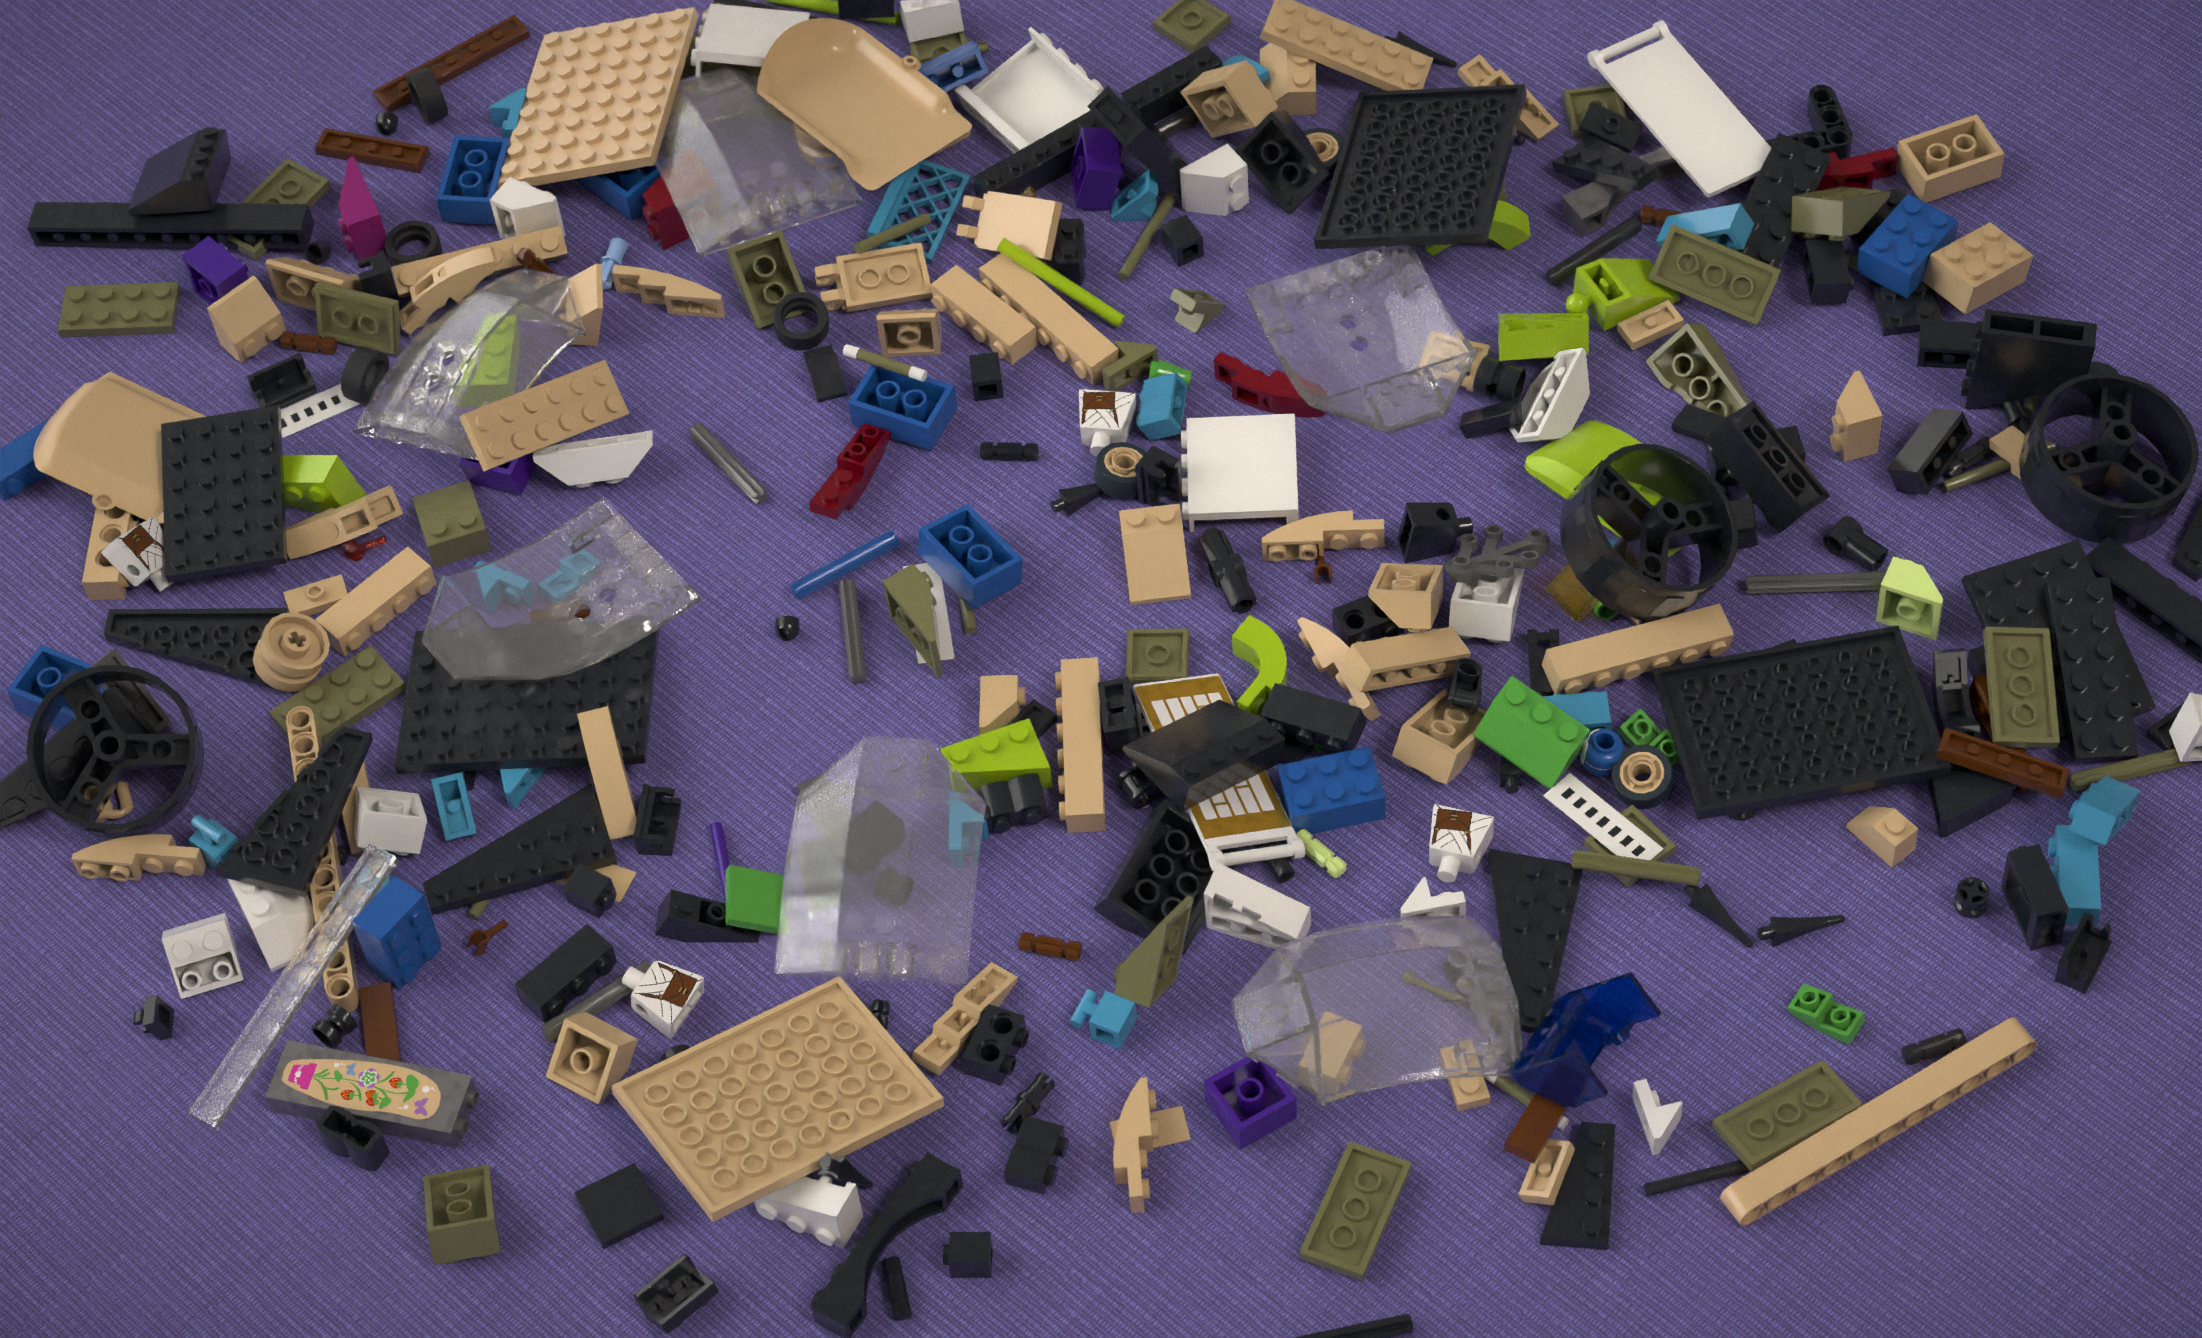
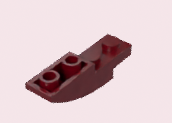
M1894 147L1855 157L1851 156L1842 160L1838 159L1835 152L1828 153L1832 158L1816 191L1839 186L1872 189L1873 180L1896 175L1898 154Z
M1221 351L1214 358L1215 378L1232 387L1233 399L1245 405L1274 414H1295V417L1306 418L1323 417L1326 414L1325 394L1315 387H1310L1298 381L1294 376L1276 369L1269 377L1261 370L1253 369L1242 363L1238 358L1230 357Z
M864 423L837 457V468L810 501V511L835 520L839 518L844 510L851 511L872 479L885 452L891 432Z

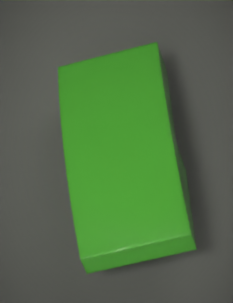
M1641 708L1615 730L1631 747L1650 745L1660 749L1669 758L1671 766L1678 761L1669 730L1666 728L1661 731Z
M1804 983L1787 1007L1788 1012L1807 1025L1849 1045L1865 1022L1864 1012L1836 1003L1832 993Z

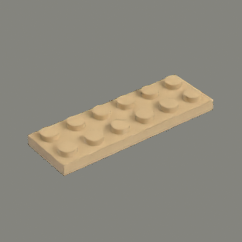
M1274 0L1260 35L1262 40L1385 91L1423 89L1433 61L1432 57L1294 0Z
M606 360L464 413L459 418L483 472L622 418L630 413Z

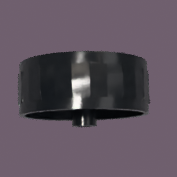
M2091 373L2074 377L2060 384L2043 402L2024 438L2019 457L2020 477L2025 492L2034 506L2048 521L2066 533L2096 543H2101L2109 537L2116 543L2126 544L2140 541L2156 533L2167 523L2170 516H2173L2196 473L2199 459L2198 442L2192 425L2183 411L2167 395L2152 385L2133 377L2115 373ZM2092 415L2091 439L2089 442L2048 451L2044 438V427L2047 424L2063 417ZM2137 432L2145 436L2157 448L2166 462L2170 475L2132 448L2138 436ZM2111 487L2132 503L2110 501L2100 496L2105 495Z
M1635 444L1622 447L1611 453L1604 461L1601 460L1573 489L1574 491L1568 497L1562 510L1560 521L1561 545L1567 562L1578 581L1593 597L1606 607L1624 616L1638 620L1655 621L1681 614L1696 605L1725 576L1736 556L1738 544L1736 518L1731 504L1720 485L1694 460L1674 449L1660 445ZM1627 481L1643 485L1657 492L1663 498L1653 506ZM1598 515L1621 536L1614 547H1612L1603 532ZM1697 544L1701 562L1698 584L1691 586L1666 584L1668 550Z
M104 665L75 673L61 681L46 695L36 710L28 730L26 754L30 776L36 790L52 811L71 826H75L91 835L121 838L152 832L170 822L185 808L195 793L202 775L204 746L202 733L193 711L181 695L160 677L139 668L123 665ZM115 681H131L146 684L165 693L180 708L187 724L188 734H125L97 685ZM68 703L92 743L94 753L61 806L53 796L45 778L43 753L50 725L59 711ZM91 705H99V714L92 719L86 718L87 708ZM106 722L113 728V730L103 731L99 735L95 732L97 727L104 725ZM132 744L148 745V757L138 759L137 751ZM165 744L171 746V753L168 757L163 759L157 758L156 753L160 746ZM102 761L112 769V772L104 782L94 778ZM132 769H186L182 781L172 796L153 812L140 819L126 823H95L125 773L130 772ZM92 785L98 786V795L92 800H86L84 797L85 790Z

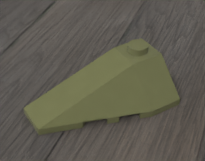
M1686 323L1646 360V363L1661 384L1670 390H1674L1686 402L1695 405L1697 408L1728 417L1750 403L1720 345L1704 324Z

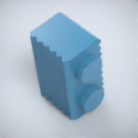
M1177 372L1143 380L1144 389L1140 392L1141 408H1139L1140 413L1136 417L1138 429L1150 441L1159 440L1160 438L1164 439L1165 436L1180 435L1187 384Z

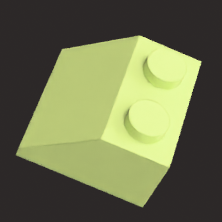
M1893 556L1881 583L1876 622L1889 626L1898 625L1901 630L1936 641L1943 605L1941 594L1924 566L1916 564L1911 560H1903Z

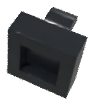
M157 995L146 997L144 1009L134 1012L133 1024H143L144 1033H152L160 1040L171 1038L174 1009Z

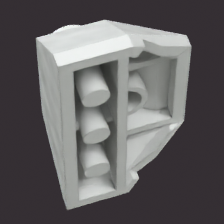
M1583 348L1559 351L1554 357L1555 361L1545 367L1531 383L1521 402L1523 424L1509 427L1518 443L1556 440L1572 431L1590 395L1586 351Z
M653 430L554 444L533 452V460L537 465L568 486L576 485V487L584 488L599 481L618 483L623 478L629 477L652 447Z
M227 879L271 972L300 960L315 921L313 906L307 894L306 897H301Z

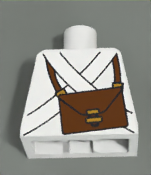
M1079 389L1081 442L1085 446H1091L1090 452L1092 455L1097 457L1102 448L1111 443L1126 442L1137 415L1136 393Z
M154 516L116 538L101 552L133 586H139L151 579L157 589L162 592L174 583H168L165 577L164 532Z
M1434 804L1429 845V863L1432 866L1439 867L1437 877L1440 880L1454 882L1458 871L1469 874L1475 872L1493 838L1494 817Z
M654 961L646 974L631 966L625 972L622 979V984L634 990L631 994L632 1009L669 1039L673 1038L704 993V977L661 961Z

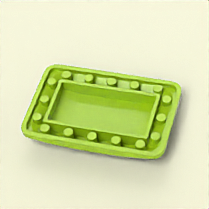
M1589 420L1572 429L1571 432L1562 438L1556 439L1530 454L1526 458L1524 467L1529 474L1565 499H1568L1574 491L1573 489L1601 460L1604 461L1608 455L1622 447L1643 443L1602 421ZM1627 481L1653 506L1663 498L1657 492L1643 485ZM1598 515V518H1599L1600 523H1601L1602 525H1604V526L1607 527L1609 530H1611L1612 532H1614L1615 534H1617L1619 537H1621L1613 528H1611V527ZM1685 546L1669 549L1668 557Z

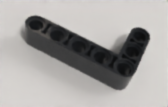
M1824 84L1812 87L1809 92L1807 115L1814 131L1789 135L1787 137L1826 154L1835 152L1839 160L1850 157L1853 136L1835 91L1830 86ZM1776 138L1765 141L1772 147ZM1757 176L1738 185L1755 182Z

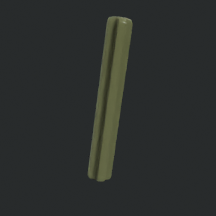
M2175 748L2071 773L2069 775V784L2071 789L2076 792L2089 789L2093 782L2097 784L2105 775L2117 781H2123L2190 765L2193 761L2180 762Z
M1575 850L1572 855L1571 864L1574 869L1697 886L1700 882L1701 869L1699 867Z

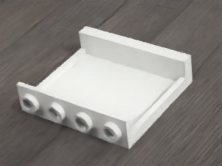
M710 4L708 14L703 13L702 25L699 26L698 37L695 40V49H692L691 66H696L695 77H700L704 61L762 67L764 59L776 39L791 26L809 20L810 13Z
M1032 27L1028 29L1032 40L970 90L963 84L954 89L961 106L1013 154L1090 111L1087 106L1104 90L1096 79L1090 80L1087 77L1086 72L1078 63L1073 65L1061 48L1056 50L1044 33L1038 34Z
M1295 414L1187 418V430L1181 431L1182 449L1187 448V454H1181L1182 472H1188V478H1182L1183 496H1188V502H1182L1183 520H1189L1190 532H1194V521L1286 517L1287 524L1299 520Z

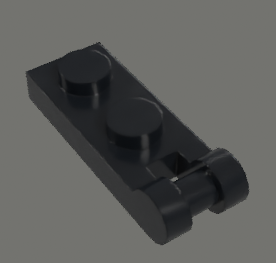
M1537 629L1527 630L1530 688L1542 697L1552 696L1554 692L1542 667L1546 649H1538V645L1549 644L1550 648L1560 646L1559 629H1549V632H1537Z

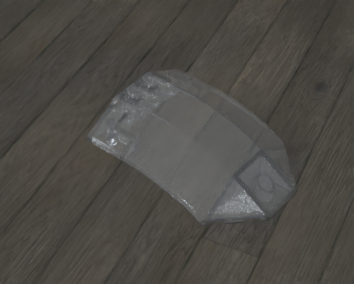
M725 65L701 73L700 77H695L696 75L679 81L655 166L675 202L700 257L863 204L862 198L843 160L757 93L759 76Z
M866 736L798 794L785 865L775 975L836 978L840 976L842 979L967 985L976 879L987 803L929 739Z
M1472 915L1379 919L1344 925L1292 940L1277 947L1231 1003L1247 1057L1257 1063L1261 1060L1277 1070L1275 1075L1295 1088L1302 1086L1316 1095V1101L1325 1107L1328 1103L1339 1099L1400 1084L1447 1078L1524 1075L1525 1073L1518 1001L1497 941L1485 931Z

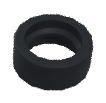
M428 67L406 75V82L411 97L427 124L448 116V108L443 93Z
M415 220L398 224L389 232L385 239V249L392 267L442 254L438 233L427 222ZM414 240H423L430 243L424 251L415 255L398 253L400 247Z
M795 292L781 299L774 309V331L778 340L786 347L794 350H808L818 346L825 340L829 332V315L825 303L818 296L808 292ZM807 309L818 316V325L811 331L795 333L785 327L784 318L792 311Z
M366 346L358 347L352 352L345 364L341 377L343 396L363 405L373 404L382 394L388 380L389 360L387 355Z

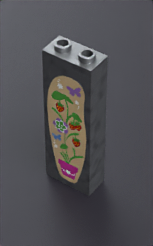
M287 1040L266 1094V1099L275 1113L318 1121L329 1106H338L348 1110L356 1120H365L373 1123L381 1130L382 1134L458 1148L461 1137L467 1135L469 1129L468 1118L471 1109H475L478 1104L480 1092L471 1075Z

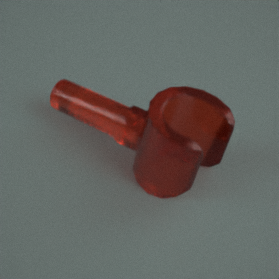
M383 535L362 544L358 543L355 539L348 540L343 544V547L348 550L344 554L353 561H360L365 556L366 551L386 543L387 539Z

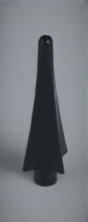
M1398 31L1396 38L1387 35L1384 37L1432 57V63L1449 67L1457 66L1456 61L1430 50Z
M1096 483L1059 489L1060 498L1051 501L1050 505L1054 513L1065 510L1069 517L1084 505L1104 494V492Z
M1501 756L1500 788L1505 786L1507 793H1516L1519 790L1518 786H1522L1520 780L1522 771Z
M1707 883L1702 888L1693 885H1686L1683 890L1691 897L1689 907L1725 929L1746 947H1752L1753 942L1731 918Z
M1843 915L1770 917L1769 926L1758 928L1757 934L1760 941L1772 939L1773 947H1776L1812 931L1845 921V917Z
M826 1152V1155L821 1157L819 1165L822 1170L819 1172V1175L850 1181L868 1189L873 1187L872 1181L859 1173L845 1156L833 1157Z

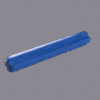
M889 530L790 584L792 594L796 599H801L894 549L899 545L897 536L892 530Z

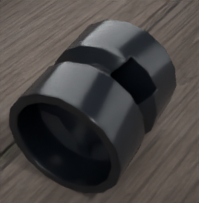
M1484 356L1474 378L1473 392L1489 398L1496 395L1497 400L1501 402L1520 398L1526 380V368L1511 363L1503 366L1502 361Z

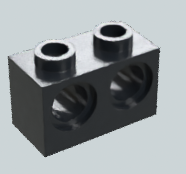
M1368 595L1332 609L1333 629L1349 648L1356 642L1394 637L1404 633V628H1399Z
M1128 677L1098 683L1103 730L1111 754L1124 752L1123 746L1141 738L1136 700Z
M988 1004L962 1057L965 1074L1001 1086L1006 1075L1010 1076L1014 1071L1016 1065L1015 1056L1019 1048L1023 1049L1027 1044L1029 1030L1026 1029L1025 1016ZM1001 1031H1010L1007 1034H999ZM990 1057H995V1058H997L996 1060H993V1061H986V1059H988V1058H990Z

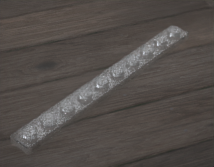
M371 844L368 845L188 1111V1114L194 1119L215 1130L219 1129L353 930L352 920L376 896L399 862L394 855Z

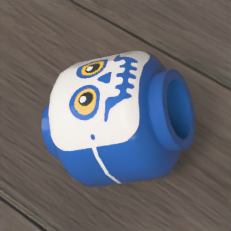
M1608 729L1591 731L1580 752V761L1583 767L1588 772L1597 776L1612 774L1614 763L1624 751L1623 741L1619 735Z

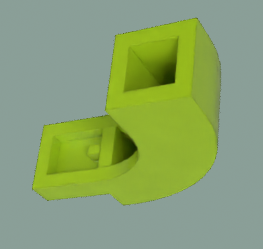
M1498 200L1488 239L1497 242L1508 251L1531 238L1529 218L1526 213L1516 206ZM1453 244L1425 246L1426 251L1434 256Z
M1249 615L1232 635L1233 654L1252 664L1259 674L1239 698L1237 705L1239 708L1259 716L1274 684L1278 683L1287 686V658L1284 646L1278 635L1268 625Z

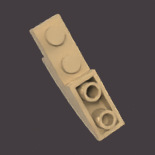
M491 246L460 254L433 268L409 288L412 300L399 312L402 329L411 335L417 328L422 327L427 322L428 317L433 312L442 308L449 297L459 303L465 296L470 295L475 290L476 285L485 277L490 276L498 265L494 249Z
M390 485L337 509L332 507L287 527L286 546L289 559L302 557L346 542L377 529V525L402 515L403 511L393 488Z
M1353 510L1306 517L1286 524L1262 537L1263 561L1275 562L1283 560L1317 559L1318 549L1319 556H1324V549L1342 550L1345 548L1372 549L1375 547H1385L1384 519L1353 520Z
M1303 617L1298 619L1297 622L1302 629L1298 633L1299 637L1308 649H1313L1315 655L1311 658L1320 673L1326 671L1333 679H1337L1344 691L1348 689L1352 695V698L1348 699L1350 705L1361 708L1363 714L1370 721L1381 716L1368 691L1360 692L1342 667L1349 647L1339 637L1316 622Z
M165 834L135 835L104 841L73 853L71 858L79 876L88 879H96L98 877L111 878L121 882L127 880L140 881L143 870L155 874L168 872L190 876L204 875L206 869V862L200 848L177 846L173 835Z
M1147 1077L1139 1079L1124 1104L1114 1142L1116 1184L1128 1183L1131 1213L1145 1212L1144 1199H1150L1149 1178L1142 1179V1169H1148L1147 1152H1154L1153 1139L1159 1138L1157 1118L1151 1119L1150 1110L1157 1109L1155 1089H1148Z

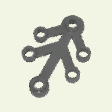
M1489 525L1485 528L1486 541L1481 555L1471 558L1472 552L1478 549V537L1474 534L1461 535L1459 555L1446 563V572L1449 574V578L1455 582H1468L1473 579L1474 574L1509 578L1514 574V566L1526 569H1534L1539 566V555L1549 551V536L1546 535V531L1543 529H1531L1528 531L1525 539L1497 549L1499 542L1503 540V528L1499 525ZM1522 552L1521 556H1513L1516 553Z

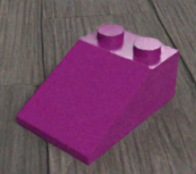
M354 156L348 158L338 206L342 218L337 219L342 234H347V237L343 238L348 253H354L359 262L364 258L377 255L382 250L386 254L385 239L387 236L380 213Z

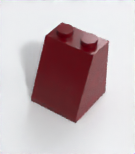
M692 148L687 149L643 193L645 206L642 207V210L650 224L646 227L647 232L653 242H659L663 250L725 222L718 185Z

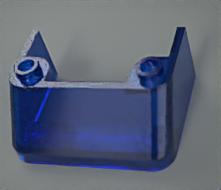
M1632 972L1568 992L1553 1004L1510 1066L1508 1073L1516 1084L1565 1108H1577L1585 1102L1605 1097L1608 1094V1090L1590 1068L1604 1046L1622 1044L1630 1037V1030L1634 1024L1659 1017L1662 1012Z

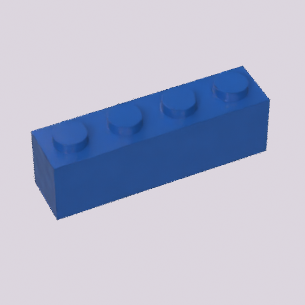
M974 40L921 64L918 70L945 92L989 73Z
M50 418L0 449V497L4 501L47 475L37 469L33 453L36 440Z

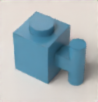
M196 815L191 821V824L197 828L188 839L191 847L200 848L206 864L214 869L220 861L224 862L233 852V846L239 840L237 836L211 818L206 820L201 815Z
M1087 989L1069 1023L1075 1028H1081L1085 1019L1089 1020L1091 1039L1121 1050L1137 1020L1136 1002L1105 991L1097 1005L1094 1003L1098 994L1093 990Z

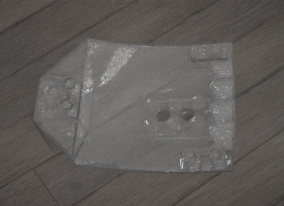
M1413 245L1378 247L1245 289V295L1275 356L1303 400L1311 407L1387 434L1444 417L1478 353V349L1475 350L1445 307ZM1344 322H1353L1356 326L1347 329L1345 327H1342L1341 324ZM1356 340H1362L1367 343L1368 347L1365 350L1357 351L1351 347V344Z
M522 268L497 278L430 320L410 341L389 368L352 431L358 435L478 460L459 416L532 388L543 372L565 348L580 335H586L569 279L562 275ZM455 354L454 360L450 364L442 366L445 358Z
M603 497L555 530L514 552L445 577L442 573L423 634L422 643L454 680H539L573 673L628 648L701 601V598ZM609 596H616L612 601H603ZM582 609L591 610L588 617L584 619L575 618L578 611Z

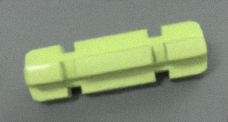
M1301 829L1296 833L1297 837L1304 843L1305 854L1323 869L1328 868L1327 872L1331 876L1339 878L1345 873L1347 869L1346 862L1338 856L1334 857L1335 853L1318 839H1312L1313 835L1305 829Z

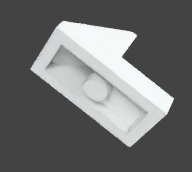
M1423 877L1401 907L1402 931L1466 919V901L1463 891L1455 893L1444 892L1438 896L1431 897L1426 877Z
M1647 1079L1635 1081L1633 1083L1632 1099L1652 1155H1656L1661 1152L1682 1117L1683 1103L1681 1101L1660 1106L1656 1090H1650Z

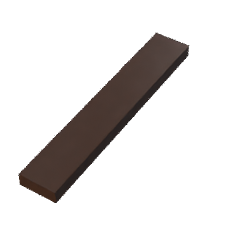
M514 14L373 90L374 97L386 112H392L413 101L406 82V75L428 67L440 86L529 38V30Z

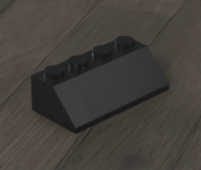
M1755 401L1726 417L1703 437L1710 451L1719 457L1726 466L1729 475L1738 481L1746 491L1747 497L1752 498L1753 503L1765 515L1768 524L1775 528L1779 534L1794 525L1830 497L1828 492Z

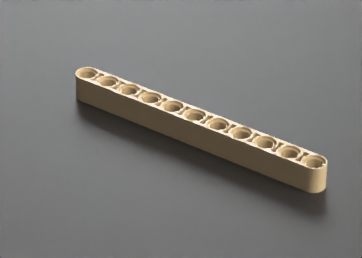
M297 706L291 709L286 716L295 782L297 781L296 776L316 760L318 752L323 747L321 732L314 714L310 708L305 706ZM334 829L324 852V855L327 856L321 859L310 885L325 991L332 1006L334 1004L340 1005L350 1013L358 1008L360 995L341 865L338 856L336 832ZM327 882H331L329 885L322 886ZM331 909H335L333 912L326 913ZM339 936L337 939L330 941L333 937ZM344 963L341 967L334 968L336 965ZM348 991L345 995L338 996L341 992Z
M2013 1017L2005 1020L1733 1182L1721 1193L1720 1200L1740 1225L1744 1226L1752 1223L2024 1060L2036 1049L2037 1041L2017 1018Z

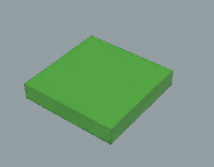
M729 865L725 870L726 925L786 936L790 931V876Z

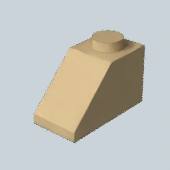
M1018 675L981 676L980 735L1007 726L1020 713V706L1026 705L1025 687L1019 686Z
M1869 806L1846 824V828L1892 868L1915 850L1918 828L1895 808Z

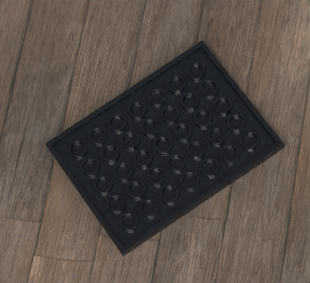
M1525 84L1359 92L1314 237L1316 249L1487 243L1527 94Z
M658 621L415 631L394 765L396 773L590 766L577 714L606 706L610 709L624 764H645L659 638Z
M1898 625L1652 669V679L1698 820L1951 775L1950 762L1936 758L1941 738Z

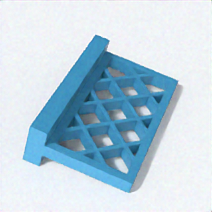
M922 160L893 178L869 226L867 238L894 227V223L896 225L901 224L902 222L898 217L900 213L910 210L914 218L919 216L916 208L929 205L933 212L929 214L931 221L937 219L941 227L929 232L926 226L920 228L923 233L921 235L910 238L907 233L902 235L904 240L899 242L889 241L871 249V251L878 250L879 247L890 248L927 240L931 248L929 253L924 252L925 261L928 264H932L970 182L971 175ZM920 169L931 172L934 177L921 181L918 172ZM952 179L961 182L959 187L948 190L944 181ZM938 184L942 192L930 196L926 187ZM920 190L924 198L912 202L908 193ZM947 199L950 207L938 211L934 202Z

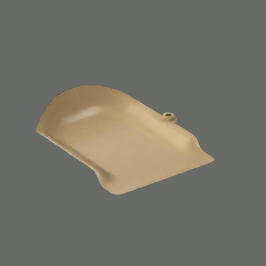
M816 18L791 26L776 39L769 49L758 79L757 93L844 161L849 175L867 190L878 189L972 128L971 123L954 109L948 94L918 71L921 64L915 57L906 56L901 59L865 30L843 20Z
M108 372L96 381L88 382L81 386L49 419L36 440L33 453L34 463L39 471L93 495L92 503L100 510H109L116 506L144 520L154 516L158 524L164 523L161 424L206 416L121 376ZM100 502H106L107 506H100Z

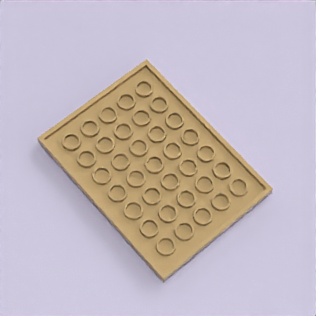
M695 7L676 9L660 14L653 13L644 17L627 18L622 21L601 23L585 28L578 27L573 30L552 32L544 35L527 86L526 100L523 109L520 111L517 127L513 130L510 138L511 146L507 150L508 155L505 164L501 168L502 173L498 182L499 189L509 177L520 182L525 181L531 186L655 165L699 17Z
M840 976L612 1085L615 1098L712 1222L820 1169L819 1161L821 1157L826 1155V1152L833 1157L846 1156L944 1107L943 1096Z

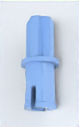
M621 238L611 239L606 255L600 260V264H602L603 290L612 287L614 282L612 275L614 265H622L621 261L625 251H627L628 244Z

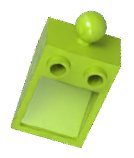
M1601 258L1576 268L1573 294L1566 299L1565 307L1568 313H1586L1588 311L1602 330L1605 331L1617 326L1619 322L1667 300L1671 304L1679 302L1680 296L1674 289L1648 279L1654 267L1650 259Z

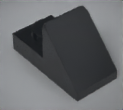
M832 345L803 352L818 403L846 396L837 354L833 351Z

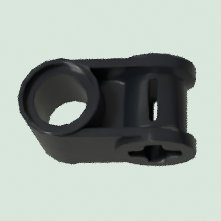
M1460 658L1456 661L1447 686L1444 708L1449 709L1453 706L1468 710L1471 715H1476L1482 696L1481 682L1483 672L1482 666L1476 660Z
M1137 765L1126 769L1116 779L1119 789L1125 790L1130 798L1129 803L1134 809H1141L1165 795Z

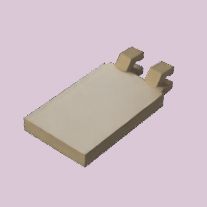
M988 191L987 194L984 193L983 199L964 195L962 207L980 211L977 227L958 224L956 235L974 239V245H977L979 249L999 252L997 247L1001 240L1006 238L1035 258L1051 260L1062 203Z
M921 242L866 251L861 254L854 253L836 256L835 264L815 267L817 287L830 286L835 282L837 285V289L820 292L821 300L825 303L828 311H836L842 308V311L852 312L933 297Z

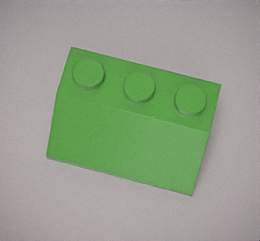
M1511 676L1492 701L1473 736L1542 785L1551 789L1581 752L1584 743L1589 738L1590 729Z

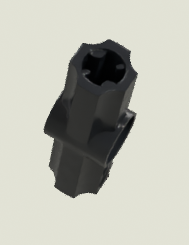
M1214 527L1205 530L1204 534L1199 537V545L1208 561L1209 572L1215 587L1221 588L1232 612L1239 614L1249 612L1257 602L1256 596L1247 580L1246 569L1239 553H1234L1223 529L1219 530Z

